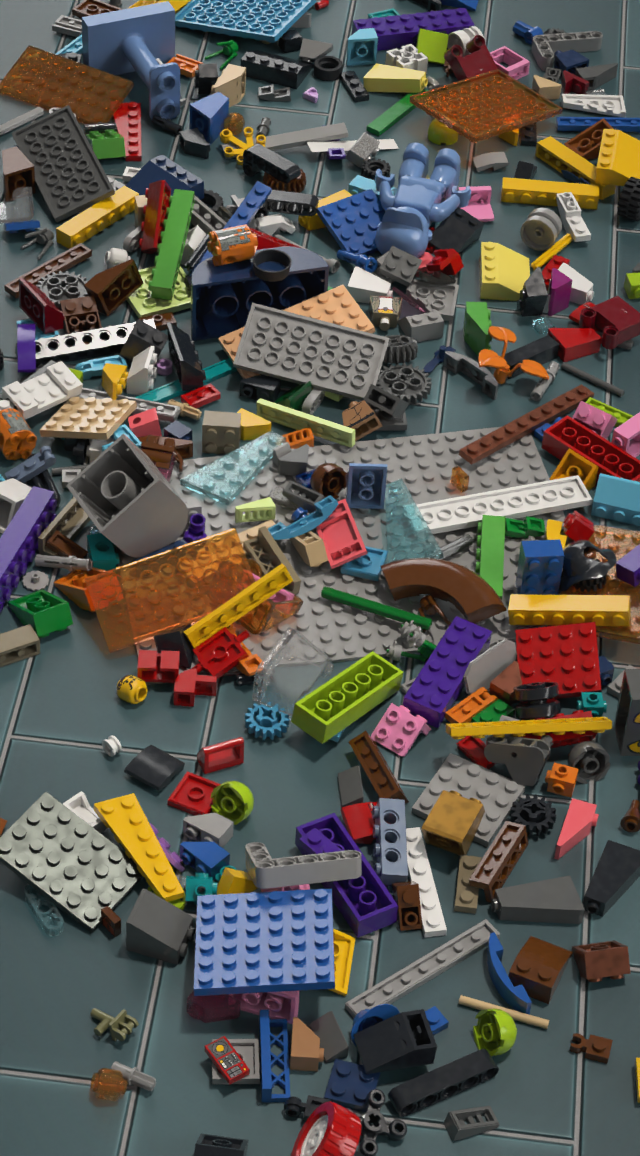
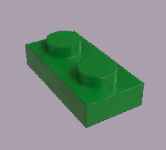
M498 699L474 716L471 723L497 722L500 720L501 715L512 717L515 709L503 700Z

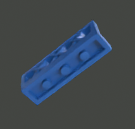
M260 1010L259 1038L262 1102H285L290 1097L287 1019H269V1010ZM270 1027H282V1032L276 1037L270 1032ZM275 1044L283 1049V1052L278 1056L270 1051ZM276 1064L284 1069L279 1076H276L271 1071V1068ZM279 1084L285 1089V1094H272V1088Z

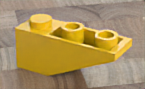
M106 363L102 370V387L112 400H116L122 394V389H125L129 372H127V366Z

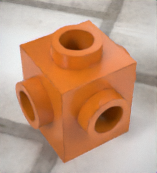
M554 762L552 770H547L545 782L548 783L547 791L572 798L579 769Z

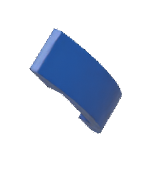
M495 932L490 933L487 966L491 980L498 993L515 1011L530 1014L532 1002L523 985L513 986L501 963L504 949Z

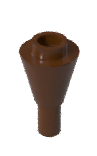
M638 800L631 802L630 809L621 819V827L627 832L633 833L640 830V802Z

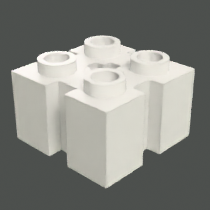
M409 44L402 46L400 50L386 51L385 65L424 71L427 74L428 57L422 52L418 53V49Z

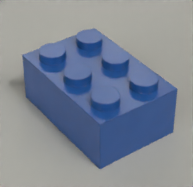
M560 539L521 541L515 582L518 594L558 595L564 562V552Z

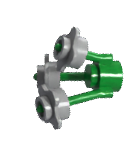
M413 620L410 623L406 621L404 624H401L399 631L402 634L400 638L404 636L407 642H409V647L418 648L417 651L420 655L402 652V646L397 645V641L394 640L393 645H389L386 650V656L390 657L389 662L391 664L393 660L399 661L401 656L425 662L436 648V645L425 640L426 635L421 632V627L413 624Z

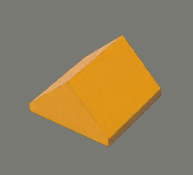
M569 448L550 477V480L579 475L587 491H590L596 486L599 467Z

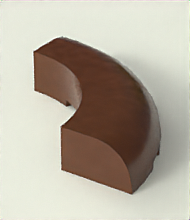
M409 558L380 566L394 601L406 597L420 596V594L431 595L434 598L446 602L449 601L455 605L467 621L474 624L507 611L501 598L482 577L454 562L435 558Z

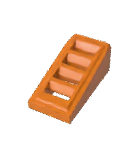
M311 427L274 438L276 447L285 442H288L292 449L299 448L305 444H308L309 447H314V436Z

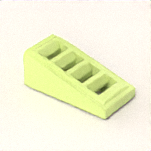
M270 497L236 506L235 522L275 519L276 506Z

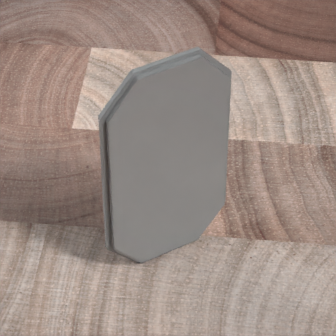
M503 639L469 663L463 676L467 694L471 695L481 687L489 689L490 682L510 664L517 661L515 642Z

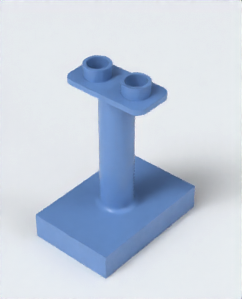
M166 1L82 17L83 72L87 78L93 80L136 71L149 89L150 118L153 119L154 115L166 120L176 118L180 113V67L175 62L167 63L175 57V9L170 2ZM159 58L163 64L160 65L156 59Z

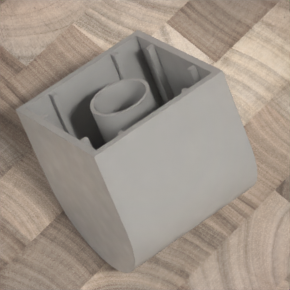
M124 434L66 485L98 530L131 557L141 558L174 543L184 531L188 521L186 504L150 458Z

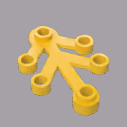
M251 127L244 128L247 144L234 137L229 129H224L220 132V141L222 143L228 144L231 142L241 148L233 149L228 146L224 149L226 157L237 156L238 165H243V160L241 161L240 159H243L244 151L254 145L252 138L253 129ZM258 135L256 143L265 147L266 137Z

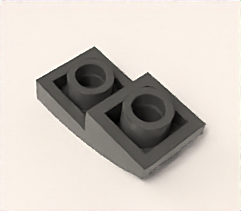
M547 67L543 78L558 83L562 70Z

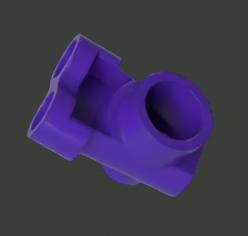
M197 513L190 517L188 531L184 532L183 537L187 544L196 543L200 546L206 544V518L202 514Z

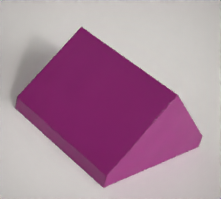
M552 268L548 296V316H552L569 307L573 280L556 268Z

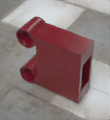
M476 35L467 42L466 48L471 53L463 57V49L459 45H453L444 53L445 60L450 64L464 92L489 82L501 74L485 45V39L481 35Z
M615 296L591 308L582 309L579 328L594 329V325H596L603 331L602 346L606 349H614L618 344L640 335V313L619 296Z

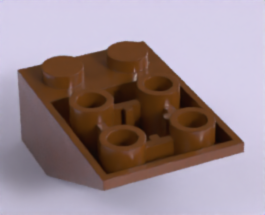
M94 295L60 300L58 309L65 316L63 321L65 334H71L75 331H88L92 328H102Z

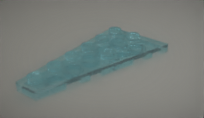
M269 431L180 479V485L229 505L273 457V449L286 442V437Z
M402 478L387 484L385 507L388 563L409 558H444L443 552Z

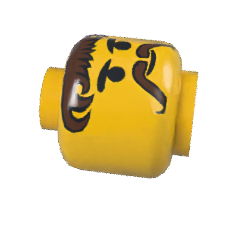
M126 675L117 683L118 697L128 703L138 704L147 696V685L145 681L138 677Z

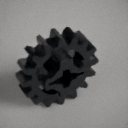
M526 795L525 799L518 797V802L514 801L510 808V822L525 825L529 836L532 833L540 836L541 831L547 834L548 828L553 829L556 821V809L551 808V802L545 803V797L538 799L537 795H534L533 798Z

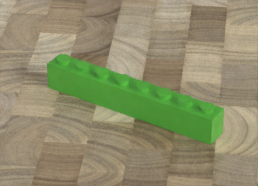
M174 189L173 196L170 195V207H167L166 217L168 218L164 220L163 225L165 231L161 232L160 240L162 243L158 244L159 255L155 256L156 268L152 269L153 280L149 281L148 290L151 291L152 298L172 300L195 204L194 191Z

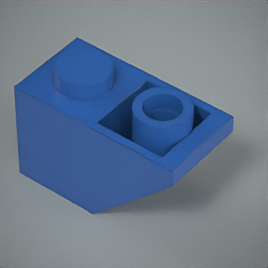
M182 842L180 844V858L183 860L182 862L190 865L197 873H209L208 877H213V880L215 875L220 873L222 867L229 865L230 853L215 842Z

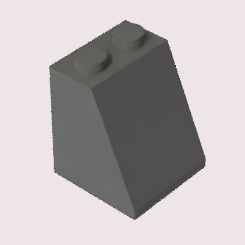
M142 889L126 922L127 950L178 965L180 958L185 957L187 953L188 941L193 940L196 932V927H193V917L147 889Z

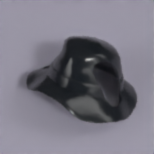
M577 540L563 548L564 562L559 590L566 591L573 584L580 581L599 579L605 576L617 562L615 553L607 548L599 549L587 540ZM599 552L608 561L606 563L598 562L585 556Z

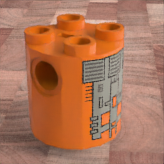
M247 224L209 232L210 241L207 242V248L213 254L214 266L253 259L258 247V240L256 234L251 233Z
M12 408L1 410V452L7 460L27 459L32 455L37 437L19 411Z

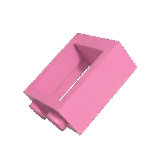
M506 46L490 52L501 73L496 78L505 84H509L529 74L530 61ZM504 62L508 64L509 67L505 68L499 63Z
M640 412L614 429L611 442L635 458L640 455Z

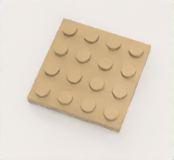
M71 397L39 430L40 436L108 440L137 408L136 401L128 399L112 400V398L96 399L90 397L84 399Z

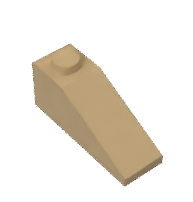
M309 531L300 536L289 538L303 561L310 567H319L323 562L328 561L323 539L314 532Z

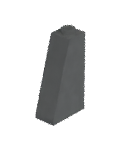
M570 875L495 889L494 899H491L493 912H497L499 920L580 924L583 921L585 911Z

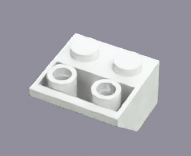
M155 346L148 347L133 358L127 377V394L142 395L149 392L150 389L153 390V378L157 377Z

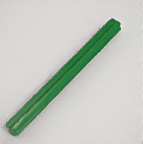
M325 586L321 592L322 598L402 623L406 621L410 623L413 620L414 625L425 630H429L432 625L430 618Z

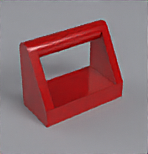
M243 737L203 747L197 753V761L203 773L208 774L244 763Z

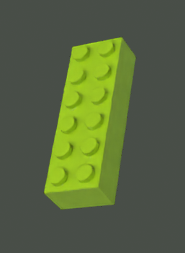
M372 651L296 702L291 722L323 744L399 691L404 672Z

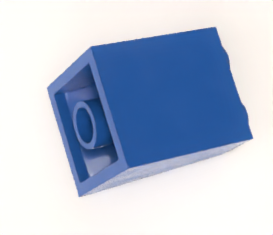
M216 92L191 103L189 130L197 128L204 135L206 142H209L211 145L218 138L220 132L228 126L229 98L220 92Z

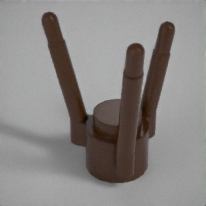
M431 595L424 596L420 600L421 608L418 609L420 616L425 617V614L432 616L438 613L449 627L451 622L441 611L434 597Z

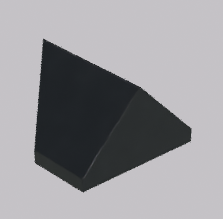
M191 624L153 636L158 653H161V651H180V665L191 669L194 648L184 634V631L190 628Z

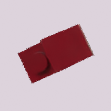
M566 70L563 71L561 85L564 94H568L571 91L576 94H588L589 81Z

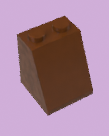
M17 146L2 150L5 201L9 202L36 193L34 165Z

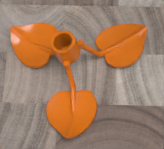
M489 327V335L496 340L504 341V347L501 356H498L492 350H481L478 356L479 367L496 368L493 376L499 384H504L507 377H511L519 367L527 374L549 380V375L545 368L533 360L525 359L510 371V366L507 364L504 356L508 342L515 343L516 335L504 327Z

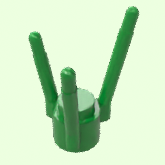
M233 40L217 43V46L224 45L223 49L206 56L205 59L212 58L221 53L230 56L220 66L219 69L222 70L238 55L239 48Z

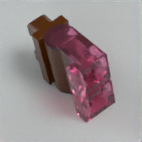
M148 435L146 441H142L140 449L150 458L170 483L176 459L175 440L167 438L164 441V445L158 444V437Z

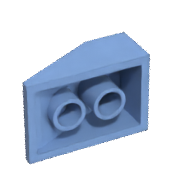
M349 463L346 484V501L349 508L384 509L387 464Z

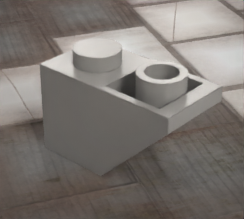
M217 813L185 817L183 819V834L189 839H194L198 842H215L223 848L233 837L234 822Z

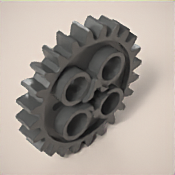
M59 271V274L52 272V276L46 274V278L41 277V281H38V285H36L46 294L51 302H54L57 308H59L60 300L88 296L84 287L88 282L86 277L81 278V274L75 275V272L71 274L68 271L65 273Z
M403 363L402 365L396 364V366L389 364V368L383 366L376 386L408 402L409 406L410 402L416 404L417 400L422 402L423 398L427 399V395H430L432 382L431 378L428 377L429 374L424 373V369L419 370V366L413 368L412 364L406 366Z

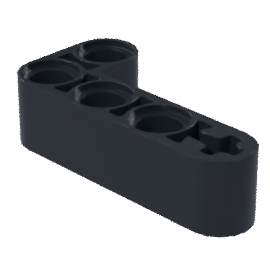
M260 144L251 146L243 153V170L249 177L264 171L284 183H289L301 174L298 165Z
M272 190L254 217L256 220L259 217L268 216L269 212L314 216L317 212L319 199L311 194Z

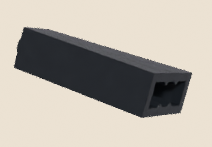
M611 840L607 841L584 896L583 907L585 911L603 917L640 877V850Z

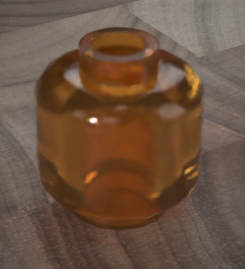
M230 113L224 120V129H229L232 135H237L243 130L245 119L239 113Z
M100 1068L97 1073H93L90 1090L94 1092L97 1099L117 1101L121 1094H125L127 1080L123 1079V1074L120 1070Z

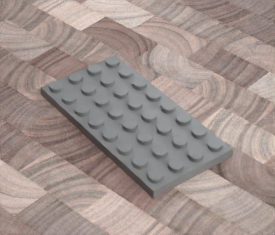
M252 303L233 367L300 385L310 381L312 388L363 400L371 384L377 385L390 338Z

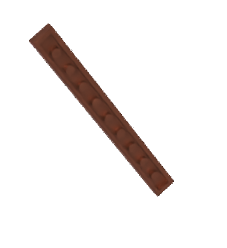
M581 384L461 448L459 456L472 465L526 436L542 425L550 423L578 407L580 401L586 402L589 397L593 398L594 393Z

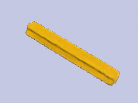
M567 233L531 263L533 270L537 267L541 268L554 255L572 242L573 237H571V234Z

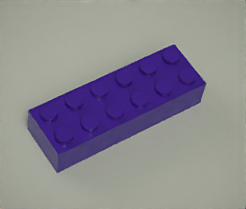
M456 616L404 696L403 706L411 711L410 714L415 717L417 714L427 720V724L439 729L445 719V712L452 708L465 687L463 676L469 663L489 648L492 631Z
M335 813L296 827L295 844L302 855L311 854L299 845V839L314 828L319 830L341 850L361 852ZM362 852L361 877L321 882L325 889L332 888V900L357 938L395 923L398 912L397 903Z

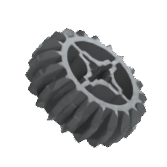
M404 335L384 336L390 338L383 361L385 364L410 362L417 357L418 345L414 338Z

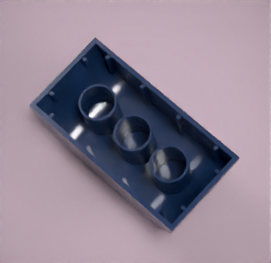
M292 246L268 248L285 252L292 261L289 275L285 279L270 282L262 280L255 275L253 259L214 266L212 257L202 261L194 269L191 278L192 341L218 338L245 327L252 303L284 310L328 291L329 265L321 256L307 249ZM267 249L256 250L255 254H257L258 252H260V251H262V250H267ZM274 261L263 262L257 266L262 270L271 272L281 271L286 268L283 264Z

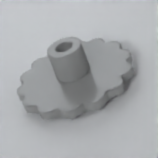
M31 571L23 576L22 583L27 590L39 591L49 585V578L44 572Z

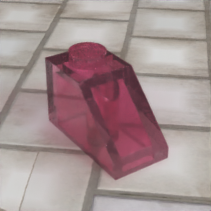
M193 991L187 997V1013L194 1019H199L204 1023L238 1019L240 1016L241 1002L228 994L194 996Z

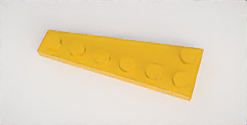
M132 793L94 803L93 809L106 828H110L113 832L115 840L124 847L129 859L132 858L136 863L138 871L145 877L146 882L155 894L167 902L183 898L184 891L135 794Z

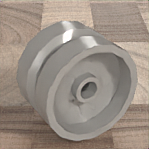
M548 208L534 209L520 229L521 238L528 247L534 250H548L562 230V222L559 216Z

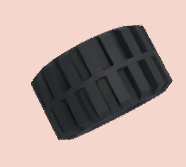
M630 177L621 191L617 210L619 216L637 222L640 220V179Z

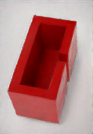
M575 510L572 514L569 513L563 521L565 523L563 526L564 534L574 541H588L595 532L593 522Z
M139 650L138 678L145 682L175 683L179 675L180 651H161V653H157V650Z

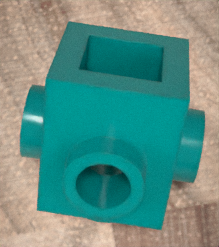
M581 692L580 700H577L576 710H583V712L591 711L593 717H602L603 713L607 711V703L603 701L602 692Z
M195 873V876H186L185 901H194V904L197 905V896L217 895V882H213V877H208L209 873ZM203 886L205 890L199 891L198 887Z

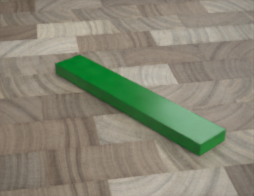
M423 89L421 93H408L367 125L366 131L380 136L425 101L429 90Z

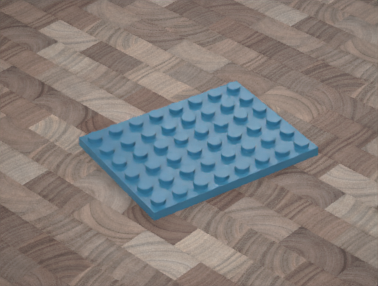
M191 0L175 15V26L274 43L316 3V0Z

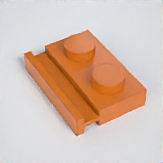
M176 54V57L167 62L177 63L180 67V74L190 78L195 76L198 64H203V62L180 54Z

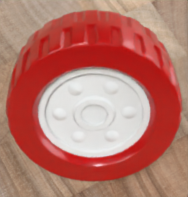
M328 1101L321 1104L313 1111L300 1130L291 1156H365L356 1151L361 1136V1121L359 1117L335 1102Z

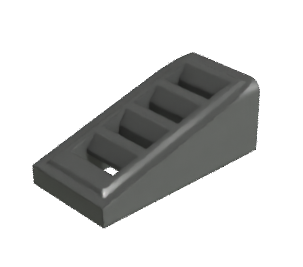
M291 480L282 491V495L304 510H308L310 514L316 511L314 504L324 499V495Z
M491 1106L449 1111L444 1121V1126L452 1141L498 1128L500 1125Z

